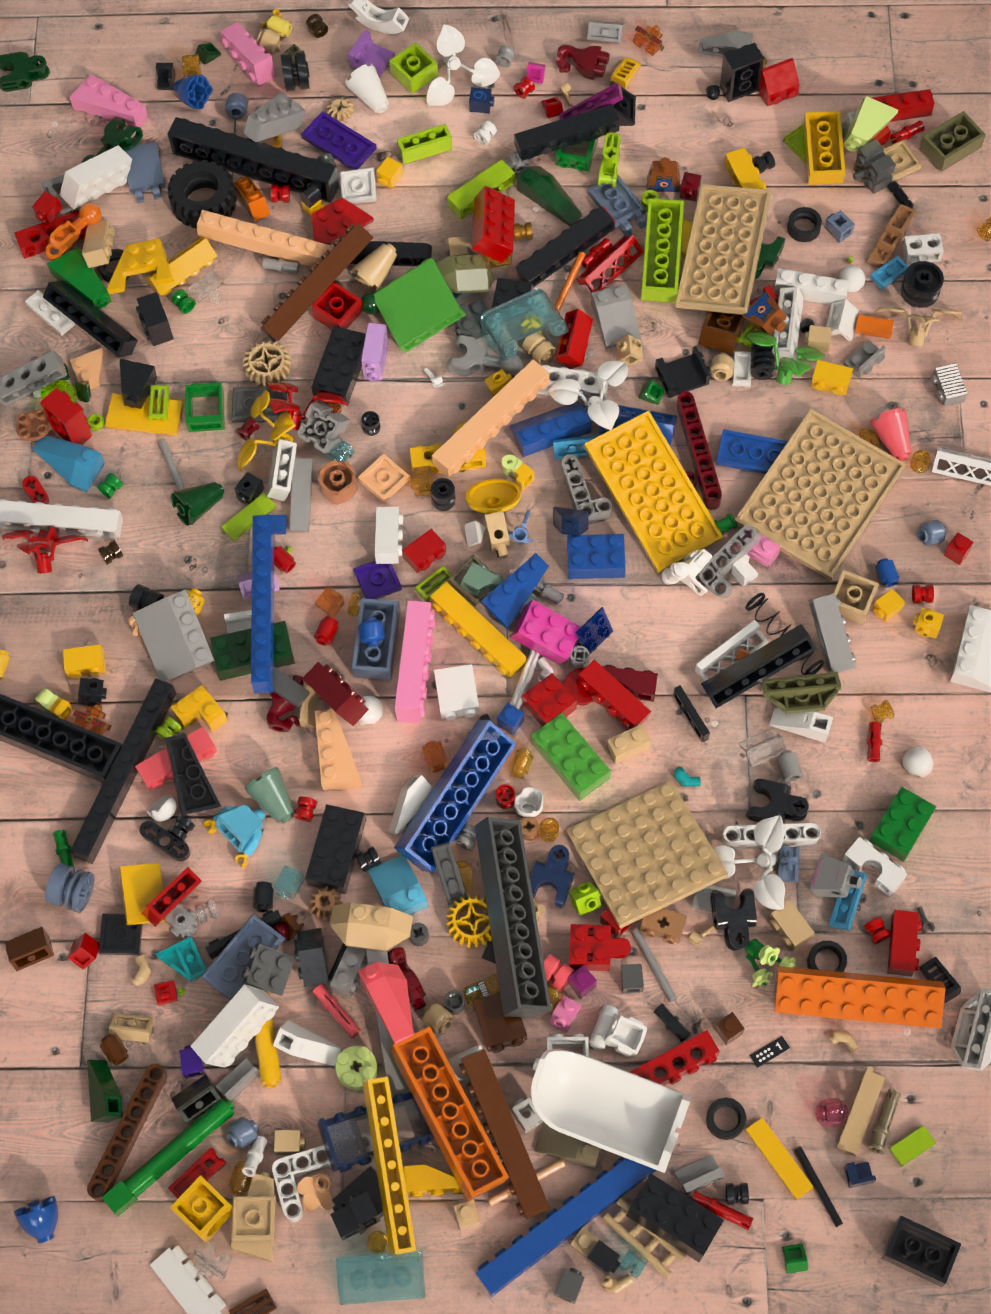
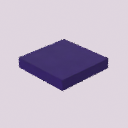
M375 560L353 569L365 599H379L402 590L392 564H376Z

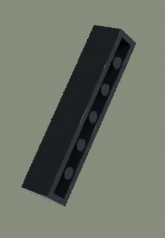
M613 104L515 133L514 145L521 161L532 159L533 157L565 149L568 146L581 144L591 139H598L607 133H616L620 129V120Z
M602 206L591 210L586 217L577 220L572 227L565 229L558 237L548 241L543 248L534 251L532 256L519 262L515 267L517 275L523 282L533 283L534 288L577 257L580 251L584 252L615 229L614 220Z
M64 281L48 283L43 295L45 300L117 357L132 355L138 339Z
M800 624L704 681L701 685L717 709L817 648L808 632Z

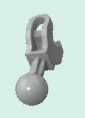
M464 335L456 337L455 346L459 351L466 353L465 356L451 358L447 363V369L451 373L461 376H468L476 371L483 372L485 366L500 368V370L503 369L506 375L510 373L514 377L523 367L521 358L516 354H507L502 358L488 355L487 348L481 347L474 337Z

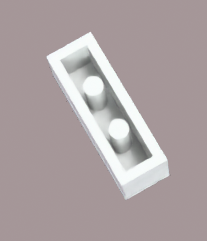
M278 440L273 450L267 497L285 501L290 493L297 443Z
M376 507V564H399V556H402V545H399V541H403V530L400 529V525H403V514H399V507Z

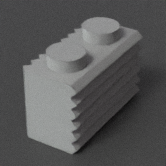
M957 363L935 367L931 375V381L933 385L937 386L938 400H942L944 406L964 402L967 391Z

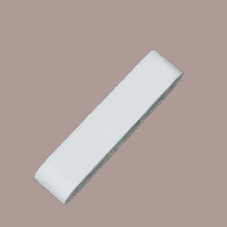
M814 823L783 824L784 839L782 845L788 847L814 846L819 841L821 829ZM756 825L728 826L723 831V845L730 846L733 849L763 847L755 839L750 840L746 836L747 834H754ZM792 832L796 837L793 839L789 838L786 833ZM813 832L816 837L810 838L806 833ZM729 834H733L736 837V839L732 841L729 840L726 836Z

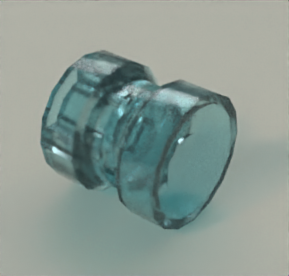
M341 441L338 448L329 455L332 460H337V462H347V459L351 458L355 451L347 442Z
M629 1249L619 1268L623 1271H629L631 1276L637 1280L648 1261L643 1257H637L636 1253Z

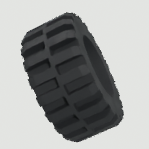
M196 160L192 161L193 163L184 164L183 168L175 171L176 175L173 174L167 187L173 214L184 225H191L195 229H197V223L202 210L230 217L236 207L237 196L231 174L222 165L218 166V163L213 161L209 163L208 160H202V162ZM211 188L217 191L213 197L205 201L188 199L189 195L197 189Z

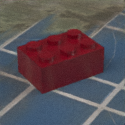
M317 662L302 678L339 716L352 726L369 710L364 705L366 700L357 694L355 689L345 682L344 678L328 664L323 666Z

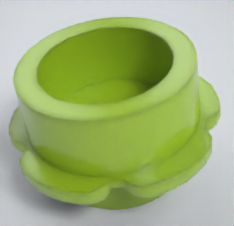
M91 414L87 419V423L92 431H98L105 425L104 418L99 414Z

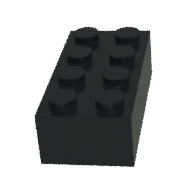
M333 326L311 386L313 396L317 395V392L334 393L342 397L349 404L362 368L361 359L366 338L365 333Z
M326 804L305 877L308 886L321 889L327 886L328 890L334 888L336 892L346 894L356 859L355 854L358 852L366 823L365 813Z
M651 1173L626 1214L627 1217L697 1262H700L724 1221V1219Z

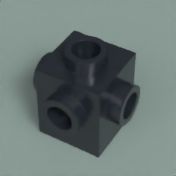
M80 678L78 704L101 707L102 699H106L107 688H103L104 680Z

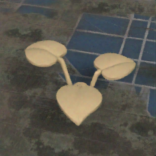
M884 306L876 310V313L890 310L905 315L908 334H910L909 345L923 346L924 338L927 337V332L932 322H939V319L935 318L936 315L948 313L960 320L963 316L961 312L948 309H932V316L909 315V310L892 306ZM910 318L919 320L918 327H913V330L911 329ZM922 323L927 325L925 330L922 328Z

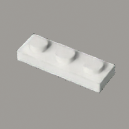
M39 290L25 301L30 309L61 336L75 326L72 320L45 300Z

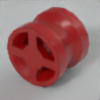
M523 77L520 83H516L513 86L515 93L522 99H525L528 93H532L535 90L533 82L528 77Z

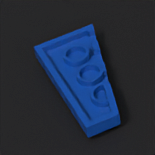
M535 553L481 601V604L508 630L547 571L549 565Z

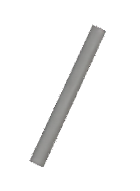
M161 438L158 440L175 485L178 490L185 489L165 438Z
M639 928L633 929L631 932L670 1002L675 1001L677 997Z

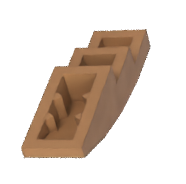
M900 204L886 225L885 231L878 240L875 249L869 256L868 263L879 268L888 263L917 212L916 210Z

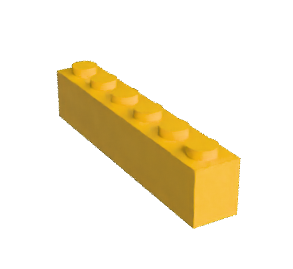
M447 582L430 596L432 609L436 613L440 612L447 624L455 626L458 634L463 638L466 637L475 650L479 649L489 663L493 662L501 675H506L510 679L525 665L526 656Z

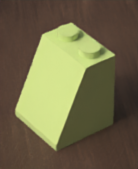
M866 96L855 111L843 146L851 152H858V148L868 144L889 124L898 110Z

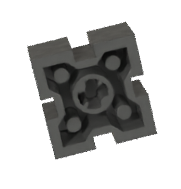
M874 140L858 148L853 178L854 180L864 178L865 187L875 194L888 187L892 182L893 176L891 174L894 173L896 164L889 155L884 153V148L880 143Z

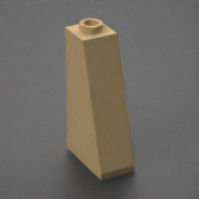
M260 1172V1175H253L247 1196H276L277 1187L275 1179L272 1178L273 1175L266 1172ZM232 1241L230 1247L232 1251L268 1262H274L275 1241Z

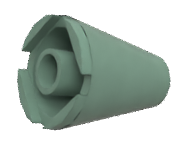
M278 767L261 774V777L253 779L244 787L246 792L277 823L282 822L284 824L293 818L294 810Z

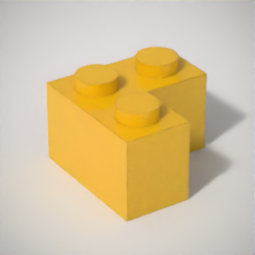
M203 685L171 706L174 716L184 729L202 719L211 732H213L228 721L225 712Z

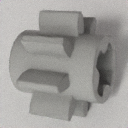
M518 152L512 153L509 156L510 161L506 162L515 174H521L527 168L526 165H529L528 159L521 161Z

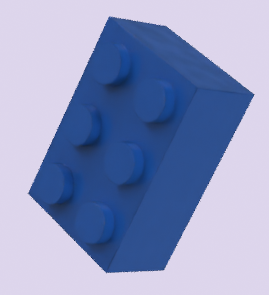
M624 534L567 535L568 579L625 578Z

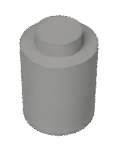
M790 750L782 752L777 760L784 781L792 782L803 777L796 753Z

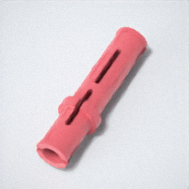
M320 984L313 990L312 993L323 1004L325 1011L328 1010L351 1039L361 1032V1029L337 1003V998L332 997L323 984Z

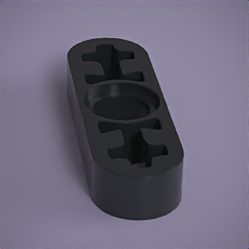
M146 821L141 824L140 834L146 841L177 861H185L189 858L190 849L184 841L152 821ZM152 827L153 832L157 834L156 838L151 833L146 835L145 829ZM164 836L170 838V843L166 846L160 845V839ZM174 844L179 849L184 847L185 853L178 855L177 850L173 848Z

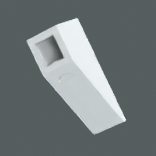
M774 708L769 726L826 743L833 717L815 711L785 714L779 708Z
M415 774L401 788L389 827L390 833H402L407 828V823L414 818L432 791L433 787L422 775Z
M289 1020L279 1029L273 1044L274 1047L290 1055L335 1066L337 1057L342 1051V1047Z

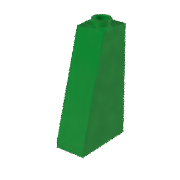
M78 247L47 263L53 277L58 281H64L98 309L104 308L112 302L109 292L93 268H88Z

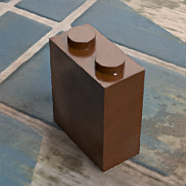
M500 993L473 1001L488 1052L493 1051V1053L503 1051L506 1046L512 1045L516 1047L524 1044V1041L527 1040V1033L522 1018L504 1016Z

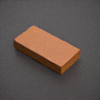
M858 314L855 333L890 339L894 320Z

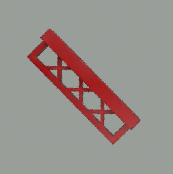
M625 235L576 280L579 285H586L591 293L603 290L640 257L644 250L634 235ZM632 245L637 250L633 256L629 255V247ZM619 256L624 257V263L621 267L617 266V258ZM607 267L612 268L609 278L605 277V269ZM595 278L600 279L597 289L591 283Z

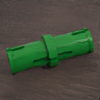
M57 830L53 833L57 847L55 851L59 855L60 863L74 867L70 853L71 846L68 845L66 831L62 830L61 833V830Z

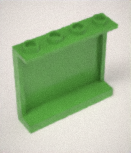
M432 257L422 261L419 266L408 270L405 275L394 279L391 284L378 289L373 294L375 296V303L399 348L405 353L466 315L438 268L437 262Z

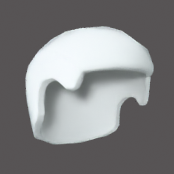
M852 265L841 270L838 279L850 281L849 293L857 292L864 286L865 274L860 267Z
M363 696L366 700L364 705L369 710L358 723L361 725L375 724L382 718L383 704L375 696Z
M913 747L907 750L902 758L903 767L910 775L925 777L931 773L934 767L932 755L922 747Z
M535 787L523 788L522 792L516 795L514 800L515 811L524 818L538 816L544 807V795Z
M171 794L169 796L163 795L147 810V813L155 821L168 820L177 809V801Z

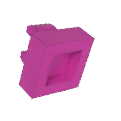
M529 62L526 77L532 82L543 84L546 65Z

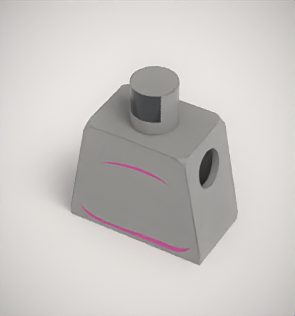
M821 854L810 890L816 897L845 898L848 896L850 888L859 889L861 887L862 879L861 877L854 876V870L848 863Z

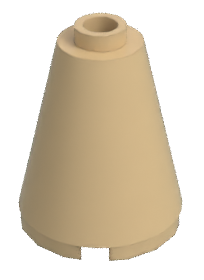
M389 243L387 245L382 244L351 268V275L354 272L357 275L355 279L369 291L373 288L376 292L382 287L397 256L395 247Z

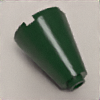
M211 482L175 491L171 494L170 499L173 508L177 507L179 511L176 513L179 519L186 526L193 525L223 499L224 489L221 484Z

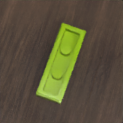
M263 493L221 526V528L235 541L252 528L253 516L268 515L276 508V504Z

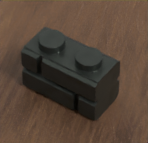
M205 1074L171 1099L178 1113L188 1123L222 1098L215 1085Z

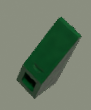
M87 1060L91 1122L109 1123L123 1116L122 1097L107 1061Z

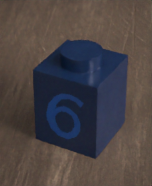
M471 87L469 111L490 114V109L494 107L495 103L492 89Z

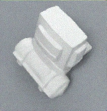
M705 549L691 551L685 556L684 562L673 563L670 568H665L662 572L663 582L667 585H672L680 580L697 595H704L708 590L695 577L712 558V555Z
M603 1005L588 1044L596 1050H604L607 1045L615 1048L616 1052L627 1057L636 1056L644 1041L647 1027L644 1026L643 1022L633 1017L625 1018L623 1015H618L619 1010L613 1005Z

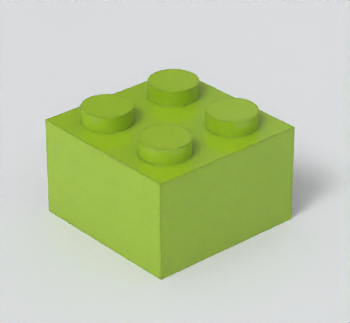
M416 42L389 60L391 74L411 94L438 76L437 62Z

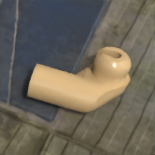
M144 955L135 959L139 969L135 976L132 977V982L136 986L144 984L151 974Z

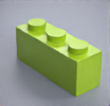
M439 125L398 138V153L403 165L452 150V137L447 125Z

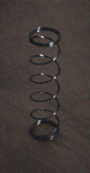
M763 592L758 593L748 601L745 609L750 611L759 606L755 614V621L764 622L771 619L767 625L766 633L768 635H775L783 632L782 636L791 624L776 633H768L770 623L780 611L767 619L760 621L756 619L759 609L768 600V598L765 599L766 595ZM762 596L754 605L749 607L757 598ZM815 651L799 659L806 658L801 667L803 675L816 674L824 666V661L819 660L812 664L805 673L802 672L805 663Z

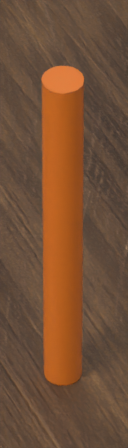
M581 251L578 253L551 312L553 316H558L586 255Z

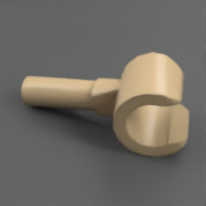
M566 82L561 85L560 94L566 98L569 107H572L573 104L568 94L572 89L570 84Z
M711 925L701 934L694 931L688 941L698 946L703 938L715 929L714 926Z

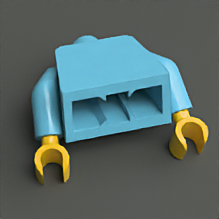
M247 805L240 807L226 806L213 817L212 821L206 820L203 826L208 828L212 825L207 831L209 834H214L218 829L239 852H244L242 855L235 857V863H238L240 858H244V863L241 865L244 868L248 864L247 857L253 854L260 843L263 835V822L261 820L266 817V814L261 808L252 811Z

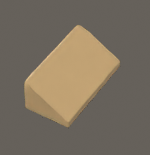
M304 685L303 687L310 694L300 707V726L302 728H315V711H318L319 695L310 686Z
M114 1013L109 1026V1034H116L120 1040L149 1043L154 1018Z

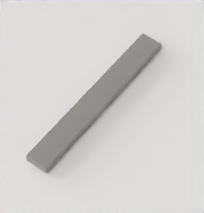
M365 949L368 965L375 962L389 964L387 951ZM375 1010L385 1075L389 1079L391 1098L398 1093L403 1095L410 1093L409 1087L390 1052L392 1045L395 1043Z

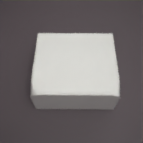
M477 521L465 524L467 545L469 547L482 542L486 527Z

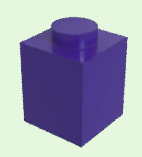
M191 1045L185 1046L183 1050H179L182 1075L185 1079L206 1074L203 1060L191 1048Z

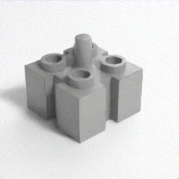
M323 401L310 403L305 415L308 421L301 423L297 436L306 442L314 441V447L327 454L337 450L342 439L338 435L345 432L350 419L340 412L332 413V407Z

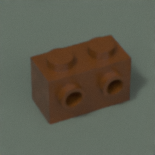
M43 927L5 942L9 962L16 971L54 956L50 937Z

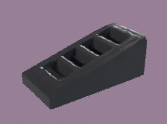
M936 956L919 967L927 980L948 981L944 984L946 988L944 1003H947L961 993V986ZM933 967H938V969L934 970L933 972H928ZM940 973L943 974L942 976L938 977L937 979H934V977L937 976V975H939Z

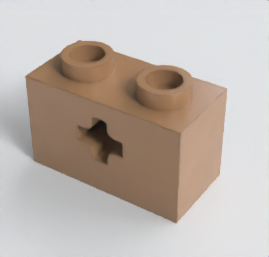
M662 908L643 918L640 931L648 937L654 938L657 936L663 938L664 942L679 944L687 916ZM662 922L666 923V926H664V928L660 927Z

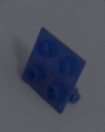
M603 607L575 632L578 637L576 646L585 647L589 651V655L613 632Z

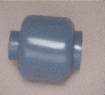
M232 93L226 100V113L235 119L243 118L247 113L248 100L241 93Z
M931 520L920 525L917 537L924 545L932 546L944 541L947 530L939 520Z
M242 1117L228 1127L227 1140L233 1148L244 1149L256 1140L258 1126L253 1120L249 1121L247 1118Z

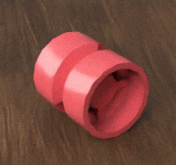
M552 954L544 961L547 982L550 981L551 986L561 992L568 984V977L575 970L566 963L561 965L560 959Z

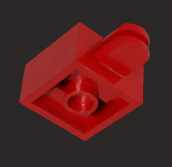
M571 924L569 966L574 970H578L584 965L589 971H610V958L624 959L629 956L631 951L629 940L625 938H611V925Z

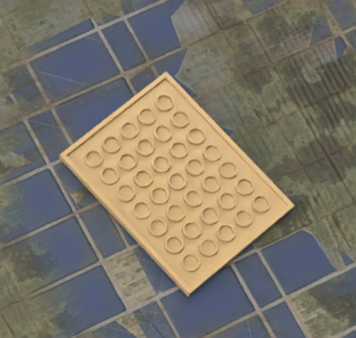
M810 409L739 512L735 521L740 527L749 525L756 528L762 535L772 540L771 542L780 545V551L831 581L907 464Z

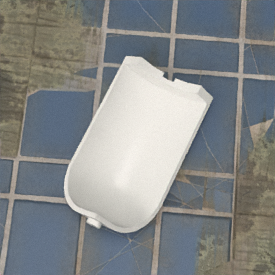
M552 1049L545 1051L540 1059L536 1058L532 1069L536 1071L531 1087L532 1101L538 1115L548 1126L558 1132L665 1173L679 1135L675 1132L676 1127L681 1129L692 1096L571 1051Z

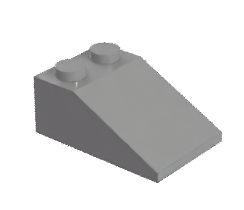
M626 284L592 292L591 305L606 349L615 347V342L627 335L641 340L632 300Z

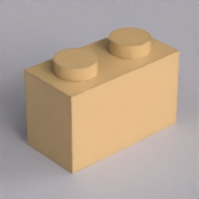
M643 724L607 740V750L615 764L650 749L651 739Z
M791 900L784 904V909H776L770 914V926L774 931L778 930L782 936L783 944L787 948L790 947L792 951L813 938L814 931Z

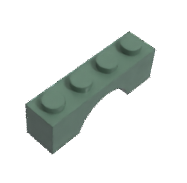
M473 562L464 576L460 587L477 596L484 591H493L504 579L501 575L488 571L482 564H475ZM531 593V595L521 608L520 612L515 617L516 619H519L520 614L527 603H529L532 600H535L536 602L539 601V599L536 598V596L533 593Z

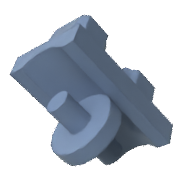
M782 845L779 849L778 876L783 882L798 883L800 847L798 846L788 847Z

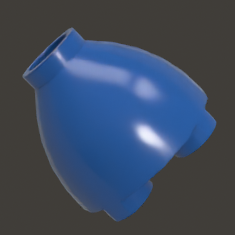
M200 74L187 75L181 80H177L174 84V91L178 94L180 100L193 109H203L213 92L208 79Z
M55 1196L44 1199L42 1203H40V1200L32 1201L27 1204L28 1208L22 1207L14 1211L20 1227L31 1237L37 1239L38 1244L54 1238L53 1232L58 1221V1205Z

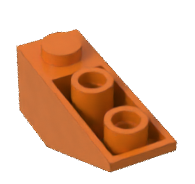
M242 177L237 182H234L235 189L254 221L271 215L264 195L250 177Z

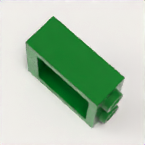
M598 139L585 141L590 142L586 157L563 153V149L557 150L556 166L589 172Z
M210 382L208 384L193 383L185 385L186 426L188 432L225 430L224 390L222 383ZM218 396L219 415L193 416V398Z

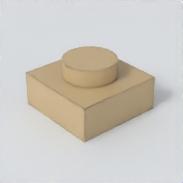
M582 1227L570 1246L587 1258L600 1239Z

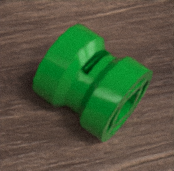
M183 289L177 290L171 297V302L178 306L183 314L191 312L196 305L195 300L188 297V293Z
M109 473L105 477L106 480L100 482L97 488L104 496L111 499L115 491L123 486V483L114 474Z

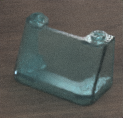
M538 288L487 310L480 319L488 346L503 361L517 354L518 345L516 341L547 327L554 336H560L569 332L566 322L548 295Z

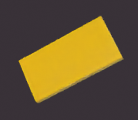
M112 393L105 426L111 429L177 436L184 402L169 399L168 420L160 418V420H156V418L149 420L150 397H147L142 409L124 406L122 394ZM155 398L154 401V413L157 412L158 398ZM162 399L161 413H163L164 399Z

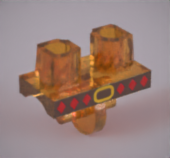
M658 25L653 26V28L648 26L646 30L640 26L636 27V35L632 40L636 46L641 48L645 41L649 44L645 50L652 56L658 50L663 51L665 47L662 45V40H660L663 34L659 32L660 27Z
M102 705L88 706L86 711L90 712V715L75 710L73 714L76 716L75 725L86 729L88 723H92L91 731L103 735L105 730L110 731L112 725L98 719V717L104 719L106 713L102 712Z

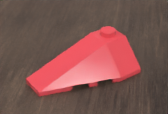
M375 962L359 969L358 973L361 984L393 1042L397 1044L413 1036L408 984L400 967L394 964Z

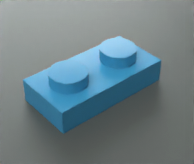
M896 256L870 275V279L882 290L903 276L909 266L899 256Z

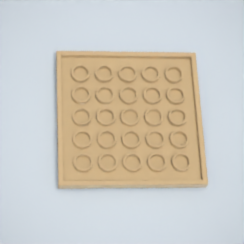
M672 780L566 829V834L596 887L600 890L602 898L620 929L728 877L727 871Z

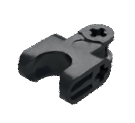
M759 778L754 780L753 788L755 792L768 797L770 803L765 807L753 806L749 808L746 813L749 820L760 822L763 819L780 815L784 824L785 819L802 821L806 818L809 809L808 801L803 797L790 795L791 787L789 785Z
M746 888L740 893V905L737 910L727 906L724 894L721 891H713L710 895L715 930L724 929V940L728 949L737 951L745 948L750 942L748 927H756L757 925L753 890ZM734 937L740 938V942L735 941Z

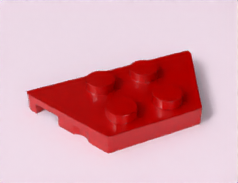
M340 198L312 213L313 241L330 245L339 237L343 238L346 235L344 231L351 224L356 225L359 223L364 227L373 222L374 218L344 198Z

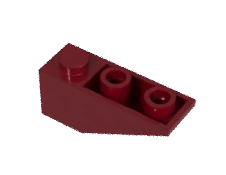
M613 665L602 666L638 700L654 702L658 673H654L651 670L636 671L630 667L621 669Z

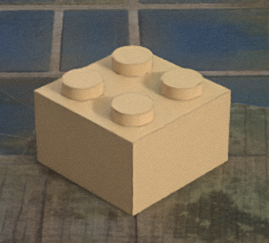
M843 570L834 591L835 596H838L840 600V614L846 619L863 625L879 583Z

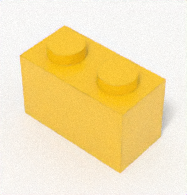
M817 360L811 387L819 391H828L835 395L846 396L853 368Z
M101 644L63 649L64 671L68 678L77 679L84 675L98 676L101 673H106L105 651Z

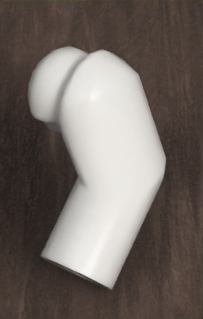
M545 657L537 661L542 670L540 676H538V682H541L553 673V669Z

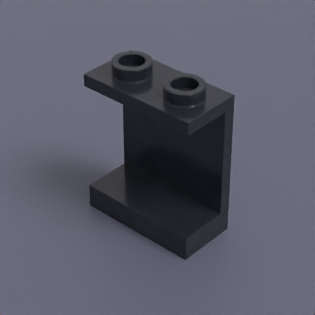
M696 346L692 349V355L668 363L664 362L663 357L656 359L655 370L668 398L677 396L683 391L689 392L709 385L710 377L712 376L711 370L708 366L706 367L703 353L699 352Z

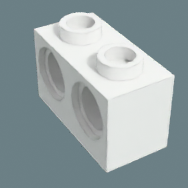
M940 233L904 237L902 249L906 264H913L917 261H941L944 250Z

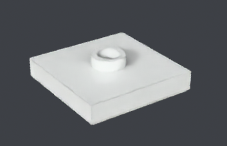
M374 167L340 172L341 198L352 204L377 201Z

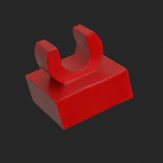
M174 980L154 984L158 1006L178 1001Z

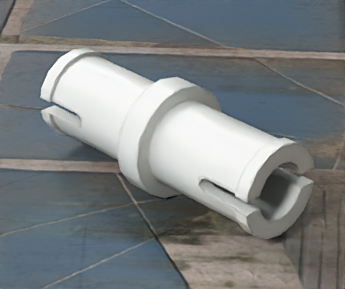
M257 1136L252 1148L247 1152V1160L242 1172L248 1177H253L256 1174L258 1164L263 1160V1151L267 1145L265 1137Z

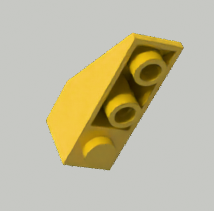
M425 1164L404 1166L407 1195H410L411 1198H420L426 1193H431L432 1196H443L444 1192L451 1191L455 1195L463 1194L456 1178Z

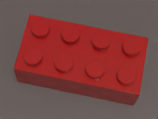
M484 186L474 198L472 250L500 263H503L513 252L514 199L487 186Z

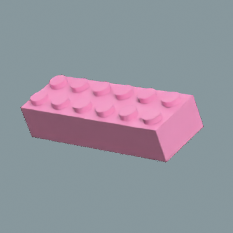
M408 601L395 701L397 722L420 724L421 717L425 716L424 699H427L426 681H429L430 671L428 666L431 664L432 652L430 651L434 641V635L432 634L436 624L435 610L432 609L431 602Z

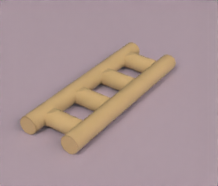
M621 1197L617 1201V1204L621 1207L613 1217L607 1213L603 1220L667 1278L672 1273L667 1268L675 1258L681 1262L686 1255L638 1223L628 1232L619 1222L626 1216L631 1205ZM643 1228L653 1236L645 1246L635 1238ZM659 1243L669 1251L661 1261L651 1253Z

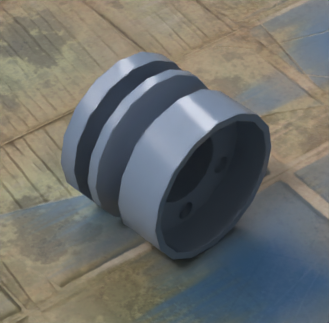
M59 863L48 880L45 901L58 907L63 906L65 903L67 910L81 913L91 897L95 881L94 874L85 872L82 869L75 872L73 866Z

